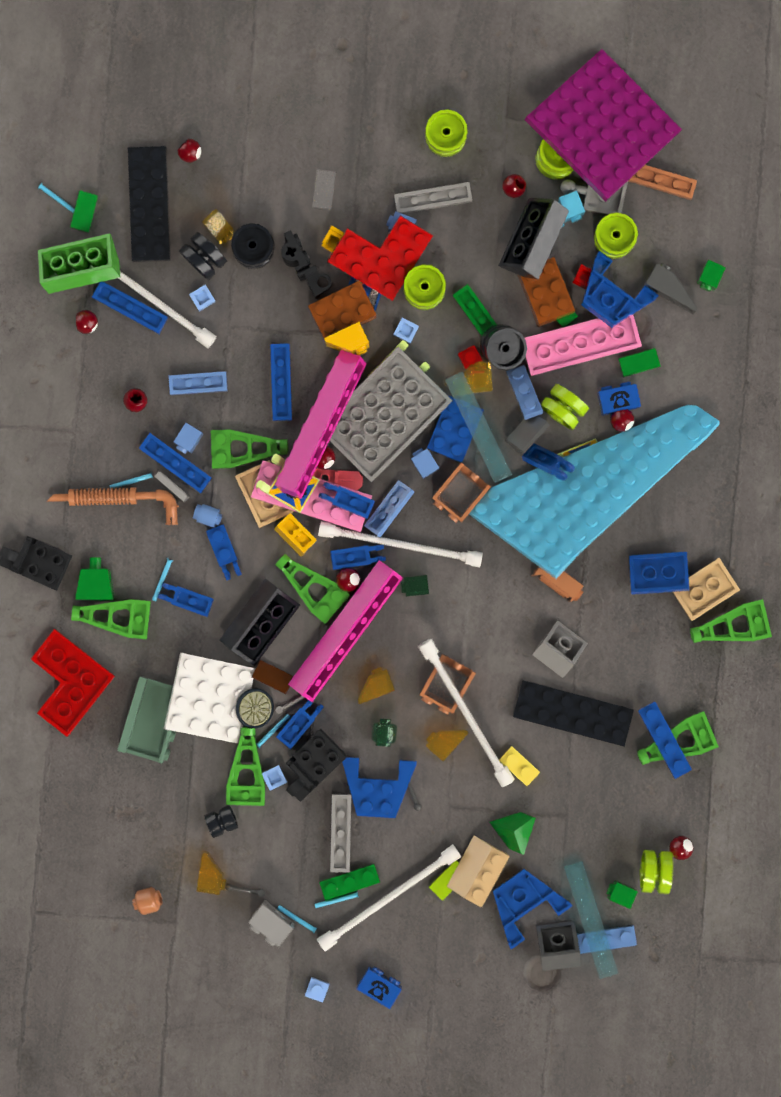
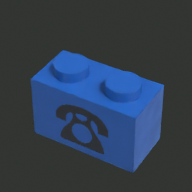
M631 382L621 383L618 388H613L612 386L602 387L601 391L597 393L602 416L620 410H632L641 407L637 384L631 385Z
M375 966L373 969L368 967L357 985V990L390 1009L402 990V986L399 985L400 981L394 977L387 978L383 975L384 972Z

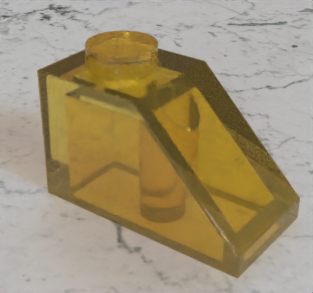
M217 209L202 221L204 228L220 245L223 242L226 244L232 239L234 230Z
M479 361L470 365L453 384L454 394L493 391L490 363Z
M382 667L371 671L372 675L368 676L358 699L359 704L395 691L387 669L383 670Z
M467 730L438 731L436 734L432 732L426 739L428 742L426 747L444 761L469 732Z
M204 851L202 853L197 892L220 895L221 890L225 891L226 879H223L224 873L211 855Z

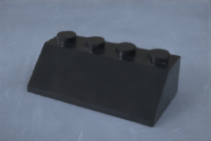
M529 198L498 266L525 278L539 279L559 232L566 221L569 210L555 199Z
M265 579L219 641L255 666L300 607V604Z

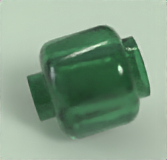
M380 718L379 722H375L372 725L371 739L373 742H376V746L391 747V744L396 742L397 726L391 723V719Z

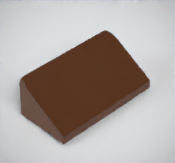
M260 660L252 678L287 694L290 688L288 684L293 676Z

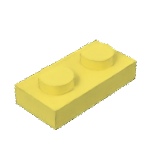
M512 746L499 759L526 786L540 773Z

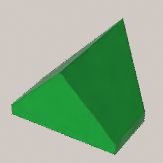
M519 812L489 822L508 849L524 855L536 819L535 817Z

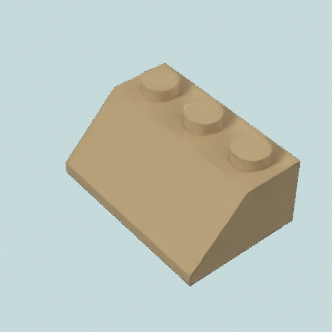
M474 835L447 887L482 908L510 856Z

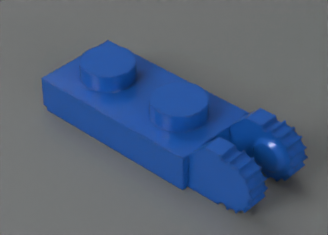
M535 443L522 456L523 461L551 475L554 474L556 478L563 481L568 476L559 469L560 467L570 473L575 470L572 463Z
M324 482L323 486L326 489L337 493L335 498L320 493L319 498L368 519L375 503L374 500L341 486L337 487Z
M224 524L207 530L206 533L226 580L231 579V575L226 567L229 563H233L237 576L242 575L237 563V556Z
M366 545L330 551L333 570L370 565L379 560L386 561L385 556L370 558L369 551L384 549V545L369 547Z
M163 582L162 587L175 591L173 598L165 594H159L158 598L171 602L172 605L208 617L214 601L213 598Z
M308 700L294 714L276 738L291 749L315 721L314 718L324 708L323 705L317 706L315 712L309 715L305 710L313 702Z

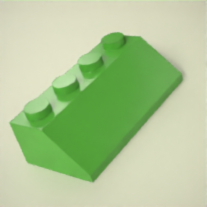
M110 233L38 250L40 284L48 294L120 278L119 258Z

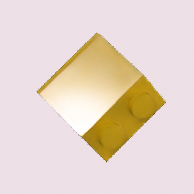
M360 322L324 338L327 347L338 351L343 350L359 356L368 352L369 341Z

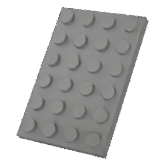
M397 347L352 393L330 442L373 482L453 400Z

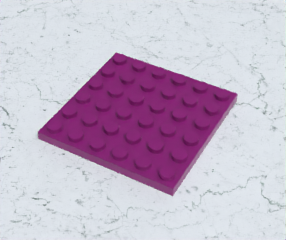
M603 49L525 118V121L605 202L682 130Z

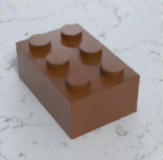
M554 257L547 259L539 279L525 278L518 275L538 327L575 312Z
M360 280L308 305L323 339L355 323L360 322L363 325L377 318V314Z

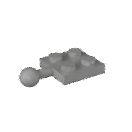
M569 179L561 183V191L566 195L574 191L585 194L583 206L585 211L608 215L622 212L628 181L606 202L589 185L588 187L575 185Z

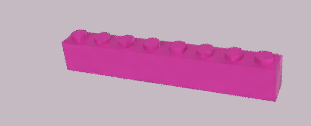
M341 350L335 358L334 365L326 376L324 386L318 392L317 400L314 406L311 407L306 422L302 425L301 433L298 439L295 440L289 457L285 460L282 472L277 476L275 486L281 492L302 499L367 365L361 356Z
M379 560L288 685L313 702L402 581L403 577Z

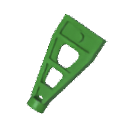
M211 430L212 469L235 468L273 457L274 454L288 455L289 452L288 439L276 440L234 430ZM232 441L245 442L248 445V452L244 456L233 457L231 455ZM252 443H266L267 451L262 454H253ZM278 444H280V451L277 450Z
M286 554L275 564L284 572L308 609L324 624L350 596L347 592L341 590L336 582L291 560ZM289 562V567L284 568V566ZM298 571H302L310 576V581L304 587L300 586L294 579V575ZM313 583H319L327 589L326 595L318 602H315L308 593V589Z
M130 599L83 607L73 605L71 620L82 621L127 638L147 639L151 601ZM96 610L109 611L106 623L94 619V612ZM129 610L128 626L122 627L113 622V613L115 611Z
M763 599L742 604L699 627L690 628L693 643L701 641H756L772 637ZM740 615H745L749 630L747 632H735L732 628V620ZM726 622L728 634L715 635L713 626Z
M704 711L685 718L670 729L676 741L677 736L684 730L691 731L695 744L692 747H680L685 757L700 755L719 747ZM655 742L637 751L642 765L664 760ZM647 752H650V758L648 757Z
M240 728V740L226 787V805L265 806V781L255 740L256 728ZM244 736H251V738L245 739ZM244 749L252 751V764H241V753ZM242 769H251L255 778L253 785L238 784L237 779Z

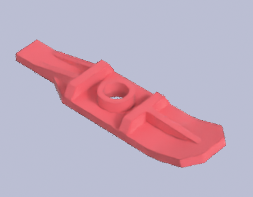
M316 469L313 474L314 477L319 479L323 475H327L329 478L328 482L356 491L363 486V475L359 471Z

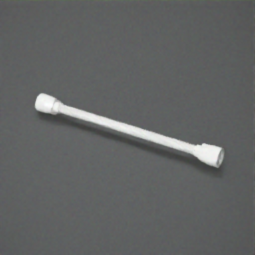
M120 271V278L118 279L122 280L126 285L128 284L136 292L138 291L140 295L177 320L185 328L187 327L189 331L191 330L193 335L197 337L195 340L207 349L213 344L217 337L205 327L203 329L196 327Z
M321 521L318 536L333 538L334 536L351 537V539L356 538V540L361 539V541L375 542L382 545L387 544V546L392 545V547L397 546V548L457 558L464 561L465 564L479 568L483 552L467 551L457 553V551L443 550L431 546L426 547V545L421 546V544L342 530L340 527H336L335 524Z
M432 639L424 641L418 646L426 660L429 659L431 663H434L433 665H435L434 667L443 682H445L444 684L449 688L448 690L458 707H460L459 709H461L474 734H476L475 736H477L490 761H492L491 763H493L494 770L496 771L494 775L501 787L509 785L514 781L513 775L507 766H503L474 717L468 711V707L459 692H457L458 690H456L444 667H442L443 665H441L442 663L437 655L439 651Z
M453 844L441 853L442 856L437 861L417 873L413 878L407 880L399 888L397 887L389 895L387 894L385 898L383 897L379 902L377 901L358 916L344 924V926L338 928V930L332 932L329 930L318 937L317 941L322 949L327 951L333 947V945L338 943L337 939L343 933L349 931L353 926L355 927L361 920H365L367 916L369 917L377 909L379 910L398 895L412 887V885L414 886L422 878L424 879L426 875L428 876L430 872H434L436 868L438 869V867L445 864L450 865L462 856Z

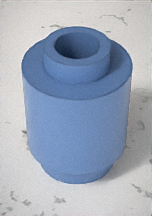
M197 504L193 519L197 520L198 523L214 528L215 525L220 524L222 514H220V509L205 504Z

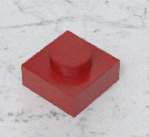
M581 264L572 283L586 290L592 269Z
M475 345L457 354L466 371L483 363Z

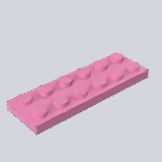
M631 315L612 328L597 318L526 337L527 353L525 358L530 376L640 348L642 345L634 315Z
M262 461L251 498L297 512L262 492L259 488H256L259 480L272 486L282 467L276 464ZM319 479L301 514L361 532L365 518L334 506L332 503L318 497L320 493H324L335 498L337 492L326 489L323 486L324 482L337 487L341 485ZM341 486L369 499L372 498V495Z

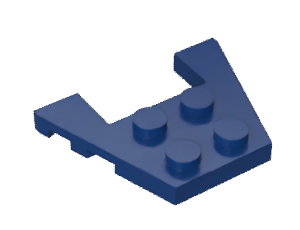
M599 251L595 256L581 305L612 328L655 301L659 295L645 285L635 299L603 276L613 261Z
M345 758L342 763L357 816L396 818L417 761L399 760L398 780L359 778L360 758Z
M524 868L492 890L510 949H513L525 940L514 922L542 902L548 900L558 916L572 907L569 901Z

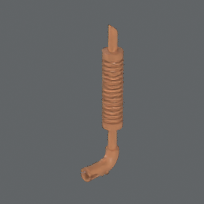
M125 487L122 489L115 488V490L114 488H111V490L110 488H107V490L106 488H103V490L102 488H96V490L94 488L92 490L90 488L88 490L87 488H84V490L83 488L80 490L69 489L68 494H53L47 500V502L69 501V506H76V504L77 506L80 504L81 506H87V504L91 506V504L95 505V503L96 505H99V503L100 505H103V503L104 505H110V503L111 505H114V503L115 505H118V503L119 505H122V503L123 505L126 503L127 505L130 503L134 505L137 504V500L156 499L157 501L164 502L166 525H171V517L172 525H178L177 507L179 505H177L174 496L166 490L137 492L136 487H130V489L129 487L126 489Z

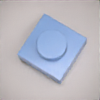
M206 285L189 294L199 312L216 302Z
M402 318L393 335L411 344L419 326Z
M280 765L262 773L270 791L287 783Z
M311 977L305 997L323 1003L330 983Z

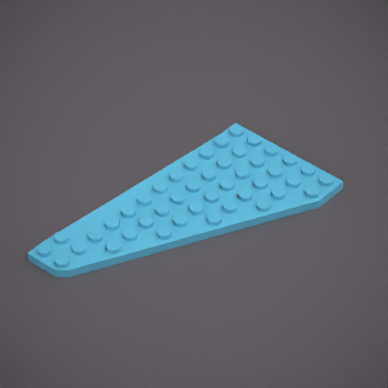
M682 406L563 457L564 460L572 463L575 467L572 473L565 471L562 467L559 468L568 476L565 481L556 478L554 474L551 475L536 468L490 488L469 515L557 579L579 553L688 453L704 442L719 426V420L698 406Z

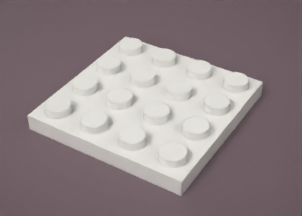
M180 653L164 729L239 743L240 728H243V725L236 715V703L242 693L252 688L254 679L252 675L256 668Z

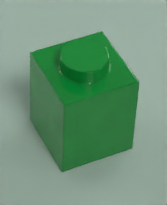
M708 260L697 284L705 291H714L726 267Z
M616 880L613 884H609L606 891L609 900L628 909H631L638 893L636 889Z

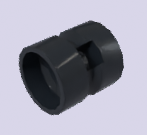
M230 805L221 808L219 814L213 811L204 815L212 838L223 835L224 830L231 832L239 828Z

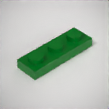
M468 284L452 295L481 337L487 329L497 325Z
M371 864L319 881L326 901L378 884L380 880L375 864Z

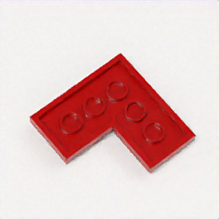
M401 215L380 247L347 228L327 262L393 301L404 284L408 272L414 268L433 235Z
M56 629L51 632L31 658L33 662L60 682L59 686L37 714L68 737L115 678V675Z

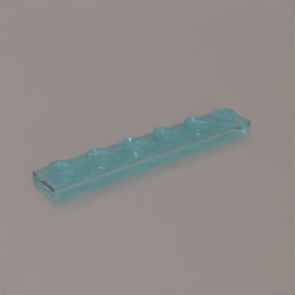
M463 371L445 379L494 483L511 476L512 473Z
M583 861L565 866L564 870L599 979L618 974Z

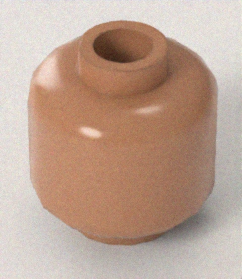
M153 887L138 890L135 894V899L132 900L134 909L138 910L142 915L157 912L163 903L160 891L155 890Z

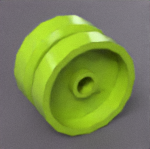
M448 109L434 113L428 120L425 129V138L429 149L436 155L443 157L459 153L467 139V124L464 118L455 111Z
M544 139L542 140L535 156L539 171L544 176L554 180L569 176L574 169Z
M608 214L602 218L595 229L594 245L598 252H602L608 258H622L629 254L637 241V226L633 219L626 214ZM614 233L618 234L617 238L613 237Z
M431 265L414 267L408 272L404 280L405 298L411 306L419 310L435 308L441 303L445 295L446 282L444 275L439 269ZM424 284L428 285V289L423 290L421 287H423Z
M555 384L550 391L554 399L545 397L540 405L552 419L573 431L579 423L575 415L583 417L589 407L571 391L559 384Z
M644 849L640 864L641 892L652 893L656 883V890L659 894H669L673 875L672 852L661 851L657 859L654 850Z

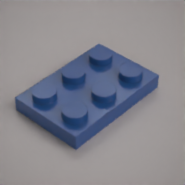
M449 396L453 401L441 412L427 449L461 463L484 410Z
M687 552L629 556L631 594L690 591Z

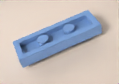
M522 365L507 370V377L524 419L543 414L542 407L525 366Z
M225 371L169 375L170 395L228 391L227 373Z
M398 480L364 526L378 537H381L414 494V491Z
M633 925L577 933L580 954L637 945Z

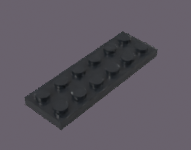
M166 146L128 147L132 262L171 261Z
M522 680L513 718L625 747L634 709Z

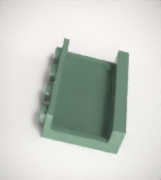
M142 676L139 677L117 751L150 759L160 764H163L164 760L168 761L171 752L168 746L170 742L174 741L176 731L164 729L173 685Z

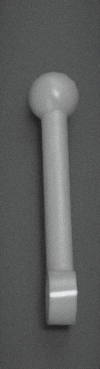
M300 696L282 707H276V713L281 714L284 709L305 697Z

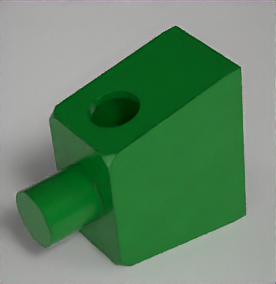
M90 557V569L80 570L76 600H115L110 569H101V558Z

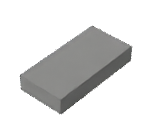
M158 472L154 476L183 502L189 499V495L162 472Z

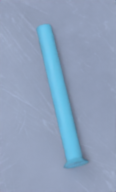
M43 183L40 184L38 189L44 191L72 213L74 212V208L46 188Z
M151 472L109 486L110 489L119 488L153 478V474Z
M168 558L152 598L154 601H157L162 584L173 561Z
M287 713L256 745L260 748L291 716Z
M358 892L315 903V908L356 897L359 898Z
M278 906L277 909L308 928L314 934L317 928L282 906Z

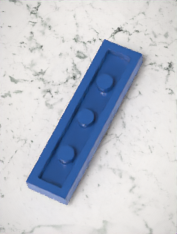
M100 282L92 295L93 299L157 334H160L168 320L167 316L105 282Z
M270 344L273 421H292L290 344Z
M149 433L139 447L140 450L199 493L203 492L212 479L151 433Z
M654 701L637 710L673 778L676 779L691 771L692 769L656 702Z

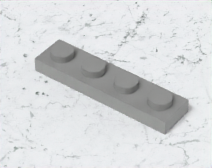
M470 182L394 194L396 210L402 214L473 201Z
M332 794L330 872H350L351 794Z

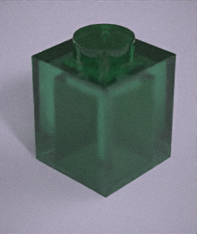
M427 575L404 577V582H401L402 593H406V597L428 595Z

